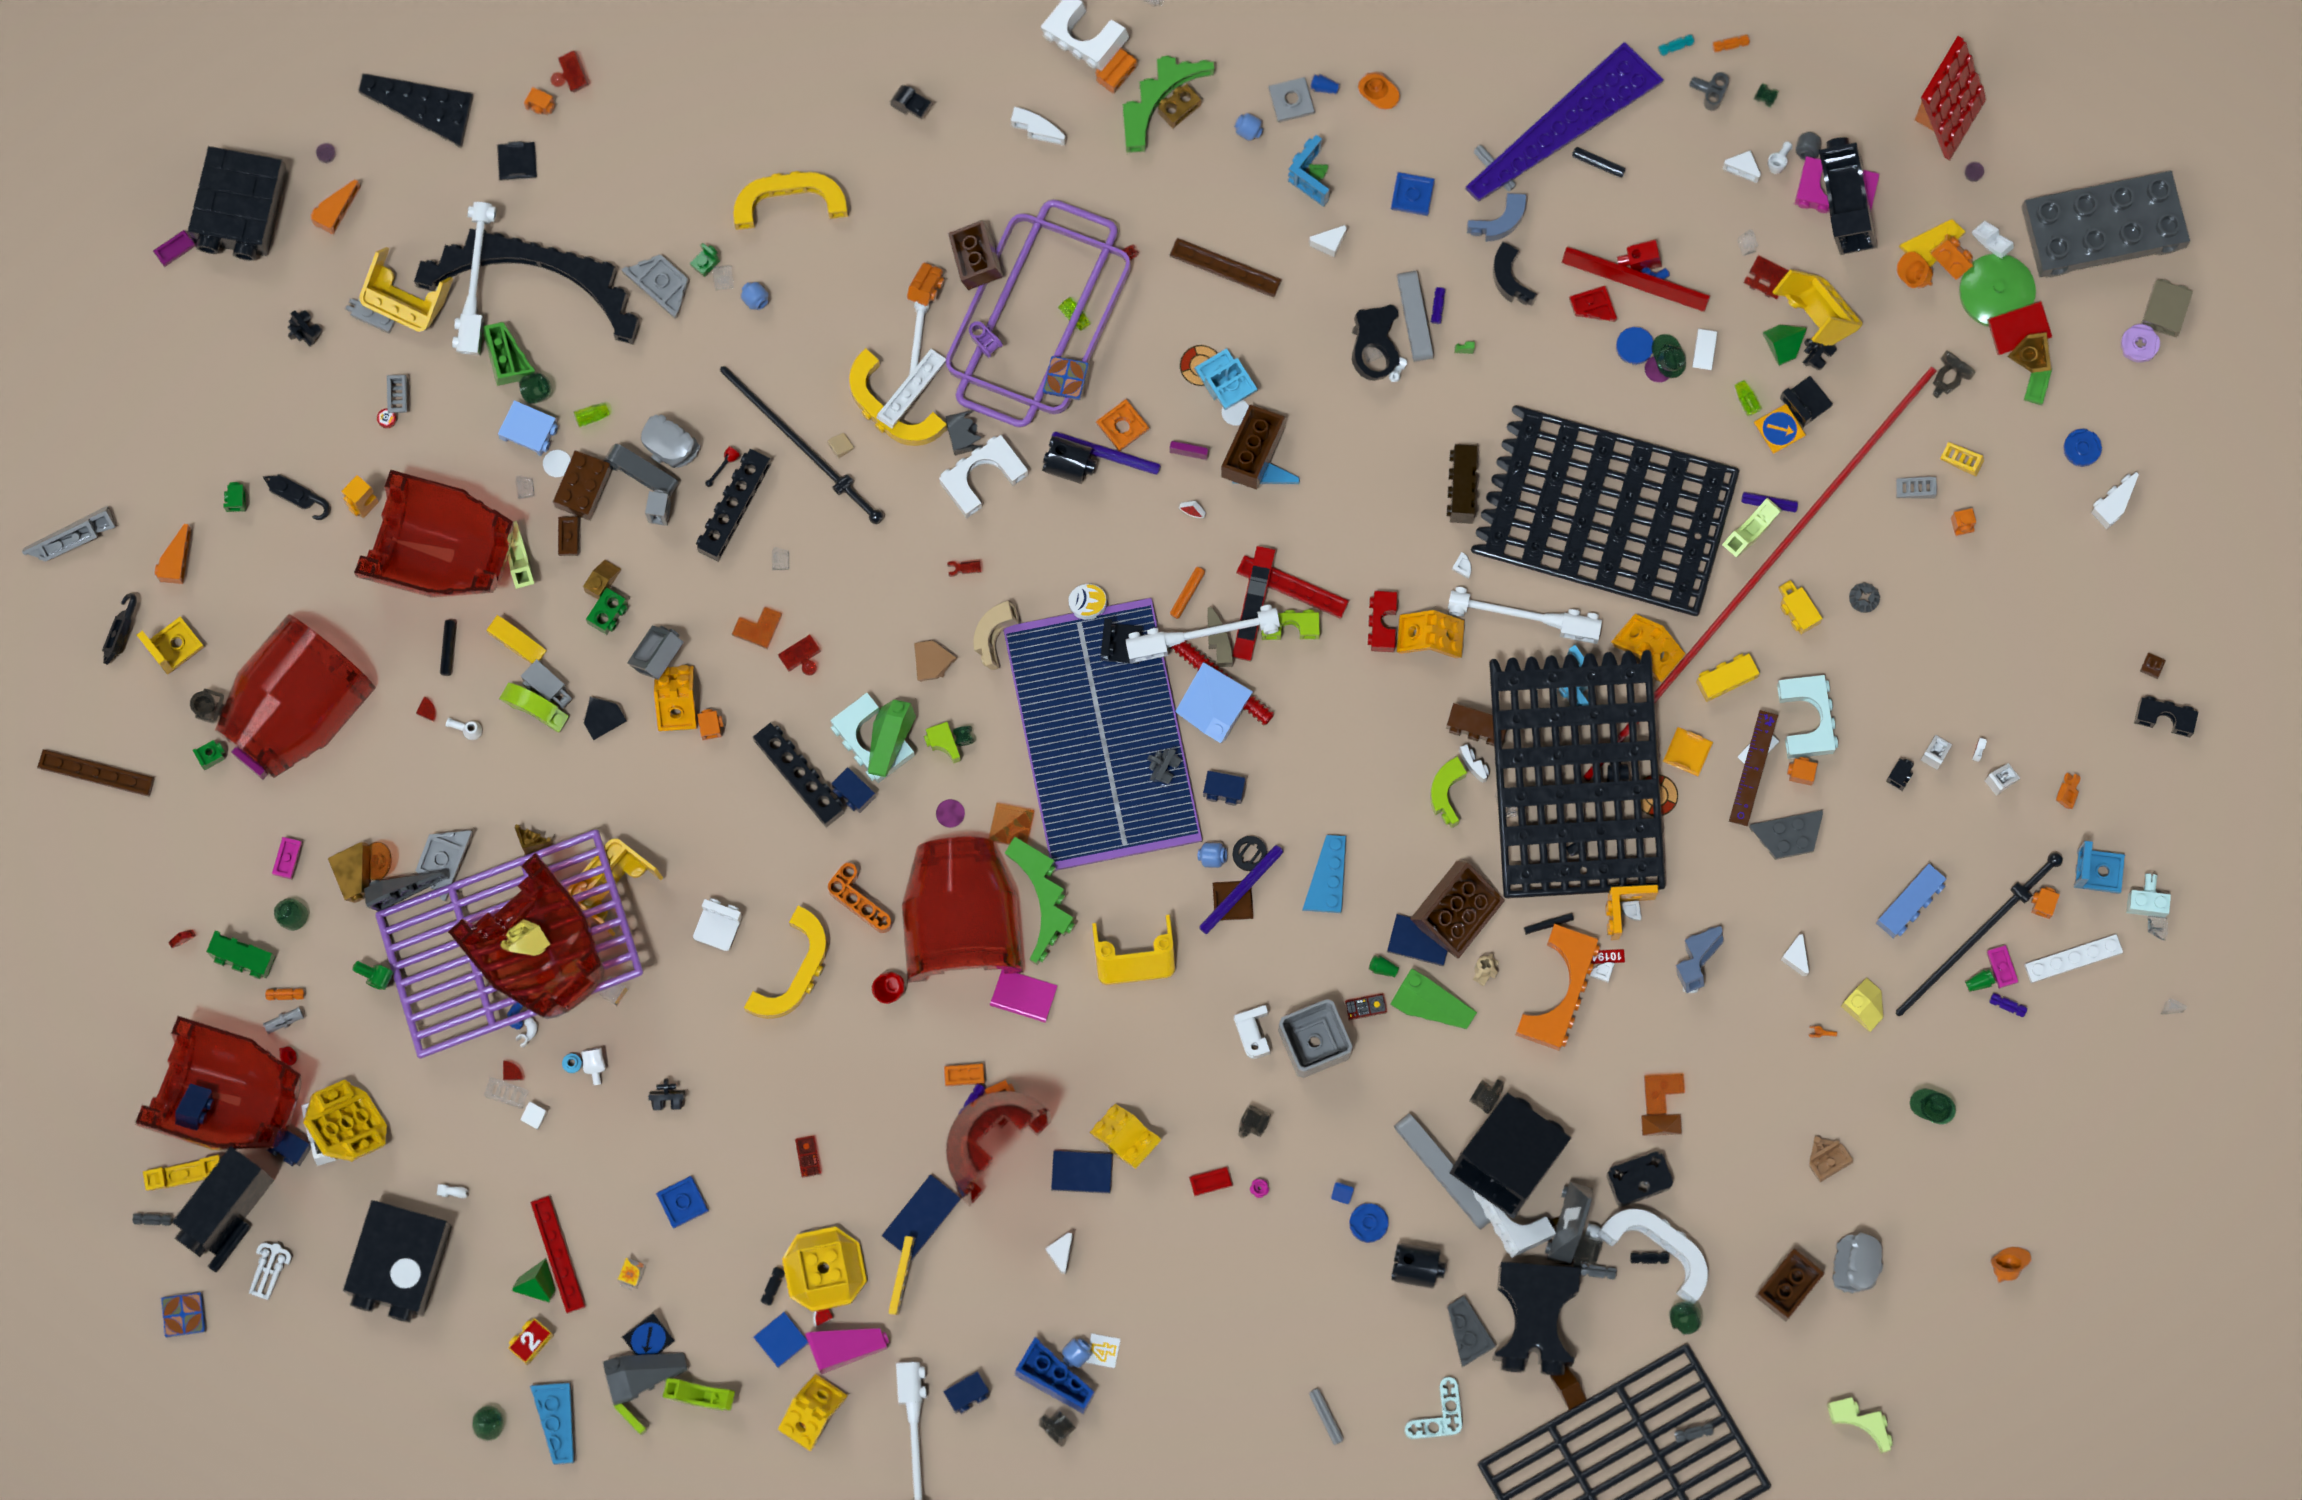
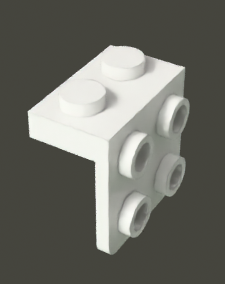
M712 898L710 900L704 899L702 904L703 912L693 938L696 941L720 950L729 951L741 922L742 914L739 912V908L728 905V907L720 905L721 902Z

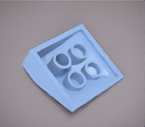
M1203 662L1175 712L1204 734L1222 743L1229 735L1253 691Z

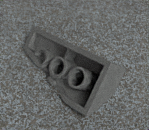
M439 872L381 881L375 880L369 884V887L364 889L366 906L376 911L383 910L447 879V876Z
M684 1353L620 1356L603 1361L614 1405L634 1400L639 1397V1393L647 1389L650 1391L655 1388L654 1385L663 1380L666 1381L667 1378L672 1379L688 1370Z

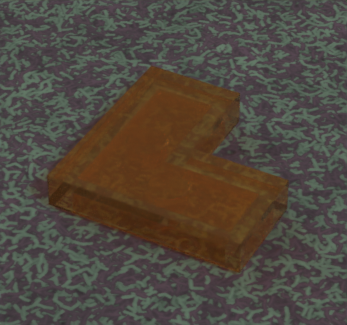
M764 607L757 624L739 617L732 636L768 650L782 613Z
M1683 1074L1644 1075L1646 1115L1666 1114L1665 1095L1685 1093Z

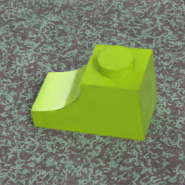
M948 722L925 729L927 735L924 736L927 747L931 746L932 751L939 750L946 753L953 761V764L961 761Z

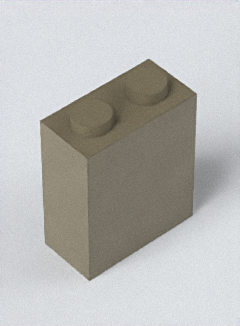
M2157 279L2153 285L2141 324L2150 326L2154 331L2177 338L2193 291L2189 290L2186 286H2176L2168 280Z

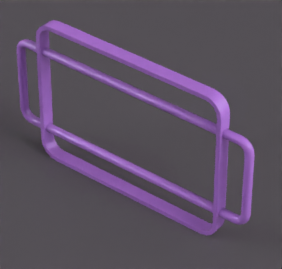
M1049 200L1042 205L1037 217L1028 214H1018L1011 218L996 248L998 260L1014 226L1022 221L1033 224L986 327L992 333L1040 227L1046 228L1102 250L1054 353L1055 357L1061 358L1108 254L1117 255L1126 261L1123 273L1082 362L1088 363L1130 273V259L1124 251L1112 246L1118 232L1114 222L1064 202ZM1056 207L1106 226L1110 229V234L1106 242L1102 243L1044 221V218L1050 208ZM988 283L979 286L946 357V366L951 375L961 379L956 391L958 403L963 407L1015 427H1025L1030 424L1037 409L1049 414H1059L1065 411L1071 402L1070 398H1065L1062 404L1057 407H1049L1040 403L1044 395L1043 388L1048 369L1034 399L1031 400L972 377L982 354L978 346L965 373L956 371L951 367L952 359ZM968 382L1030 406L1025 418L1018 420L966 400L963 397V393Z

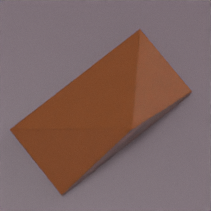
M1681 1114L1641 1116L1642 1136L1682 1134Z

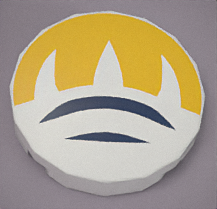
M1093 584L1080 585L1069 596V608L1080 619H1094L1100 613L1102 614L1107 606L1104 591Z

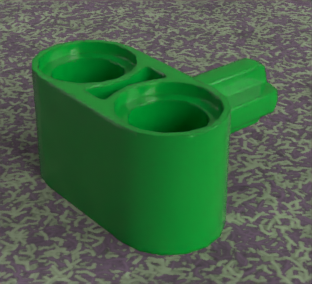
M356 961L352 968L353 972L367 978V985L378 990H386L394 973L384 966L374 965L370 967L359 961Z

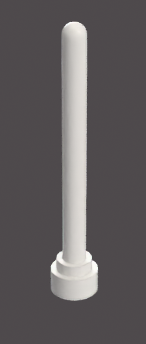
M918 301L914 302L917 317L909 375L919 362L924 314L929 309V304L924 306L919 304Z

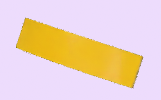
M215 1155L195 1162L143 1171L146 1191L159 1190L203 1181L219 1162L220 1156Z

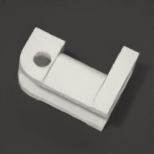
M1266 1005L1234 1015V1021L1245 1053L1252 1059L1270 1055L1266 1038L1262 1039L1256 1023V1019L1268 1016ZM1252 1046H1257L1258 1049H1257V1050H1253L1251 1047H1252Z

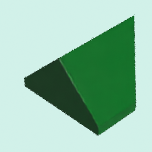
M1778 325L1762 333L1778 366L1796 359L1807 328Z
M545 1258L521 1275L514 1284L512 1291L549 1303L556 1289L547 1259Z

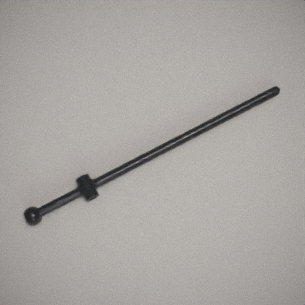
M722 366L720 368V372L835 482V485L832 486L835 493L838 495L842 493L849 495L869 515L871 523L879 524L883 520V513L880 510H874L851 488L854 482L849 475L846 474L844 477H840L727 367Z
M2056 852L2051 853L2048 856V862L2027 883L2021 885L2017 882L2010 890L2014 895L1896 1010V1015L1902 1016L2018 901L2021 900L2024 904L2028 902L2033 896L2029 893V890L2053 867H2059L2063 862V858Z

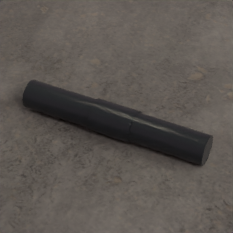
M1572 913L1523 928L1525 935L1551 928L1554 924L1560 925L1573 921L1574 918Z

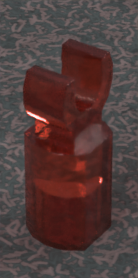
M980 559L961 561V563L954 561L947 563L948 567H955V571L948 572L950 577H955L958 573L971 574L981 572Z

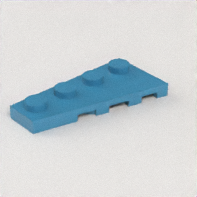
M1326 835L1302 911L1341 913L1346 836Z
M570 1383L530 1386L553 1464L574 1463Z

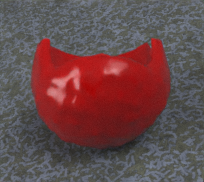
M893 972L880 974L872 984V994L877 1001L883 1004H890L899 1000L905 990L903 978Z

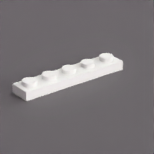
M930 349L877 414V419L893 428L946 363V358Z
M2116 934L2027 963L2024 967L2030 983H2034L2123 953Z

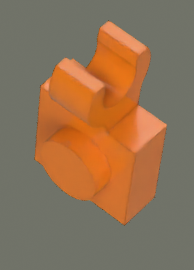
M2066 773L2064 776L2065 783H2062L2056 801L2067 809H2073L2079 791L2076 790V787L2081 780L2079 775L2074 774L2072 776Z

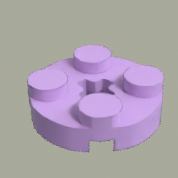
M2144 324L2132 326L2126 330L2121 339V349L2124 357L2138 363L2150 361L2160 347L2158 335L2150 326ZM2141 339L2142 343H2145V346H2142L2140 348L2138 347V345L2135 344V342H2138V340Z

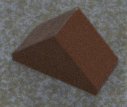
M1567 1366L1565 1367L1564 1375H1550L1568 1410L1586 1401L1578 1380Z

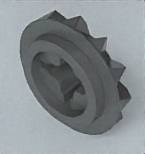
M1863 582L1856 584L1851 589L1849 601L1855 610L1867 613L1873 611L1878 606L1880 596L1878 589L1873 584ZM1861 592L1865 595L1870 594L1868 602L1865 599L1858 601L1862 596Z

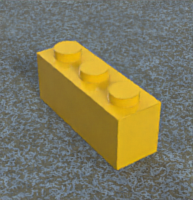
M1743 654L1737 655L1733 658L1734 661L1728 664L1723 662L1717 665L1715 670L1711 672L1706 670L1699 674L1696 683L1706 702L1758 678L1760 673L1750 654L1745 656Z

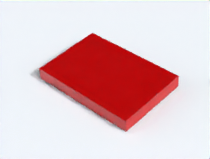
M2042 301L1987 319L1998 355L2013 351L2027 335L2047 332V339L2052 338Z

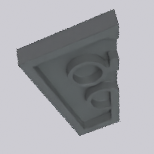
M1464 1296L1447 1306L1463 1368L1496 1346Z

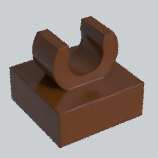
M2148 653L2140 672L2158 679L2166 660Z

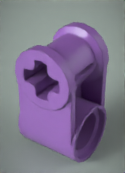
M976 321L969 326L971 339L986 357L990 358L997 348L1003 347L1001 341L982 322ZM977 329L983 330L980 335L973 334Z

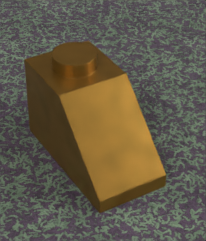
M607 560L602 561L592 571L583 585L585 593L599 599L606 587L610 589L621 568Z

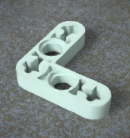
M1446 1377L1440 1383L1439 1389L1443 1418L1408 1422L1405 1426V1434L1408 1438L1422 1439L1452 1436L1460 1432L1462 1429L1458 1385L1455 1379ZM1446 1381H1450V1384L1454 1385L1451 1388V1395L1455 1394L1456 1398L1448 1397L1444 1399V1395H1448L1447 1389L1443 1388L1446 1385ZM1447 1401L1456 1403L1455 1411L1449 1412L1446 1410L1445 1404ZM1458 1414V1417H1454V1423L1458 1424L1459 1427L1452 1431L1451 1428L1447 1427L1451 1423L1450 1417L1446 1418V1415ZM1432 1422L1437 1423L1439 1426V1431L1434 1434L1428 1431V1424ZM1421 1423H1425L1424 1430L1426 1435H1422V1431H1417L1416 1435L1408 1432L1411 1425H1415V1428H1422Z

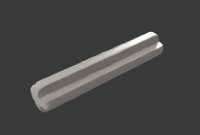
M1482 145L1475 148V155L1486 167L1495 160ZM1512 180L1505 184L1504 187L1507 191H1511L1515 188L1516 183Z
M1319 1389L1311 1391L1309 1395L1333 1444L1341 1443L1343 1437Z

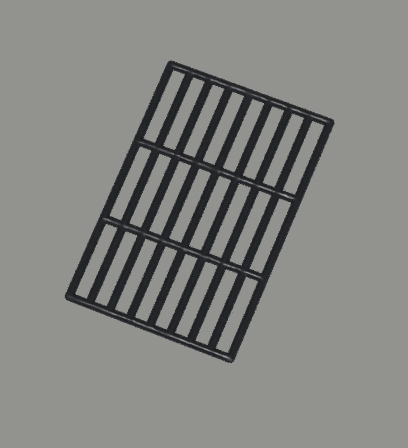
M1688 1344L1680 1346L1478 1462V1468L1497 1500H1509L1567 1466L1570 1467L1574 1477L1534 1500H1550L1578 1483L1585 1494L1574 1500H1597V1495L1656 1461L1663 1472L1614 1500H1631L1665 1479H1668L1673 1489L1655 1500H1671L1678 1496L1679 1500H1688L1684 1493L1685 1491L1744 1457L1748 1460L1751 1468L1695 1500H1711L1755 1474L1762 1485L1735 1500H1752L1771 1488L1769 1480ZM1685 1353L1691 1364L1635 1396L1628 1397L1624 1390L1626 1386ZM1695 1370L1701 1381L1639 1416L1634 1407L1635 1404ZM1705 1388L1711 1397L1710 1399L1649 1433L1644 1422L1701 1389ZM1617 1392L1622 1400L1621 1404L1567 1435L1560 1436L1556 1426ZM1715 1405L1721 1415L1708 1423H1711L1714 1429L1725 1422L1731 1433L1674 1466L1669 1467L1664 1457L1695 1439H1685L1684 1442L1680 1443L1675 1441L1659 1450L1654 1439ZM1627 1409L1633 1420L1571 1455L1565 1444ZM1633 1428H1638L1643 1436L1642 1438L1583 1472L1580 1471L1576 1461ZM1549 1431L1554 1440L1553 1443L1492 1476L1487 1467L1488 1465ZM1736 1440L1741 1448L1740 1451L1683 1484H1679L1674 1474L1731 1441ZM1648 1445L1652 1452L1651 1456L1597 1487L1590 1488L1586 1478L1642 1446ZM1559 1448L1564 1457L1563 1460L1503 1494L1497 1483Z

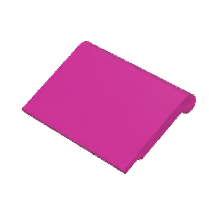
M1002 969L990 1006L1046 1023L1057 985Z

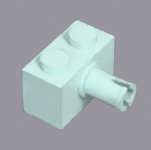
M2145 874L2144 891H2130L2126 913L2165 918L2169 914L2171 895L2156 892L2158 875L2153 874L2151 876V874Z

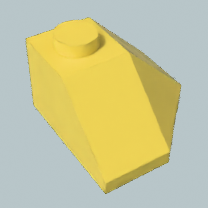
M523 919L506 933L507 940L502 941L500 946L510 952L535 956L543 953L550 943L539 925Z
M1866 978L1843 1002L1841 1007L1871 1032L1883 1019L1882 991Z

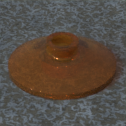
M373 842L369 845V879L381 880L388 874L391 868L392 856L386 844Z

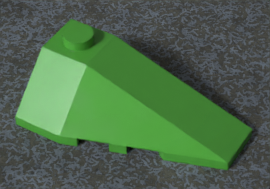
M892 700L880 708L873 722L868 766L869 774L887 777L916 718L911 703Z
M1412 968L1390 1004L1406 1015L1430 1021L1433 1020L1463 1029L1468 1028L1477 1014L1476 1011Z

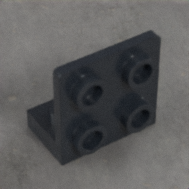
M1808 376L1791 390L1789 388L1784 390L1780 397L1803 427L1833 405L1811 376Z
M1104 618L1101 661L1130 664L1125 639H1129L1128 635L1134 632H1139L1140 636H1142V626L1112 624V619Z

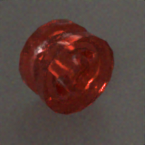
M1130 245L1122 250L1128 255L1130 261L1139 255V252L1135 250V245Z

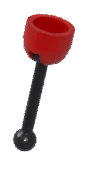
M728 446L724 452V462L713 476L706 480L705 485L711 487L714 479L728 462H735L741 455Z

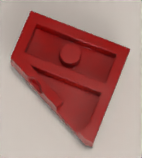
M1606 286L1569 297L1575 316L1612 322L1617 321Z

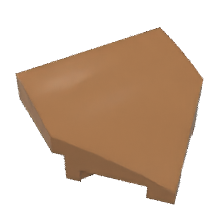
M933 640L914 643L917 680L920 682L938 679L939 677L943 678L944 672L957 659Z
M1815 1136L1809 1167L1819 1182L1824 1181L1853 1163V1159L1844 1146L1839 1144V1141L1825 1140Z

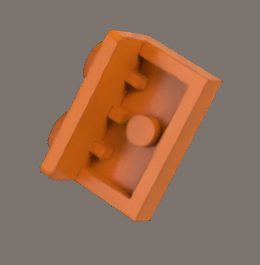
M1947 234L1945 235V240L1931 251V255L1957 280L1973 266V256L1967 249L1963 250L1960 247L1961 244L1956 237H1951Z

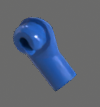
M1649 268L1641 270L1643 273L1663 280L1670 276L1666 268L1657 273L1652 272Z
M521 1002L513 1004L507 1013V1018L519 1014L524 1004ZM523 1022L514 1023L510 1027L519 1030L523 1026Z

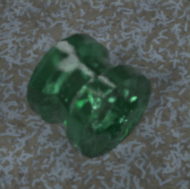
M971 726L953 729V734L956 736V746H966L974 743V738L971 736Z

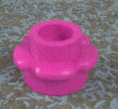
M1255 1179L1252 1182V1186H1250L1251 1194H1254L1256 1198H1262L1264 1195H1267L1269 1192L1267 1181Z

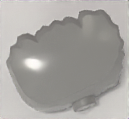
M662 414L650 416L641 432V441L644 447L653 454L651 458L659 464L663 461L672 468L682 467L691 463L697 457L700 445L694 437L691 438L688 432L685 433V430L680 428L678 424H674L673 421H666V417Z
M1861 1232L1858 1235H1847L1845 1238L1840 1239V1242L1836 1245L1838 1252L1833 1262L1835 1265L1833 1269L1836 1273L1832 1276L1834 1287L1843 1292L1850 1293L1874 1288L1883 1268L1880 1242L1876 1238Z

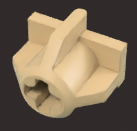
M1491 953L1488 956L1480 957L1474 968L1476 975L1473 980L1482 986L1486 984L1489 977L1495 979L1498 973L1495 968L1499 962L1493 958L1494 955Z

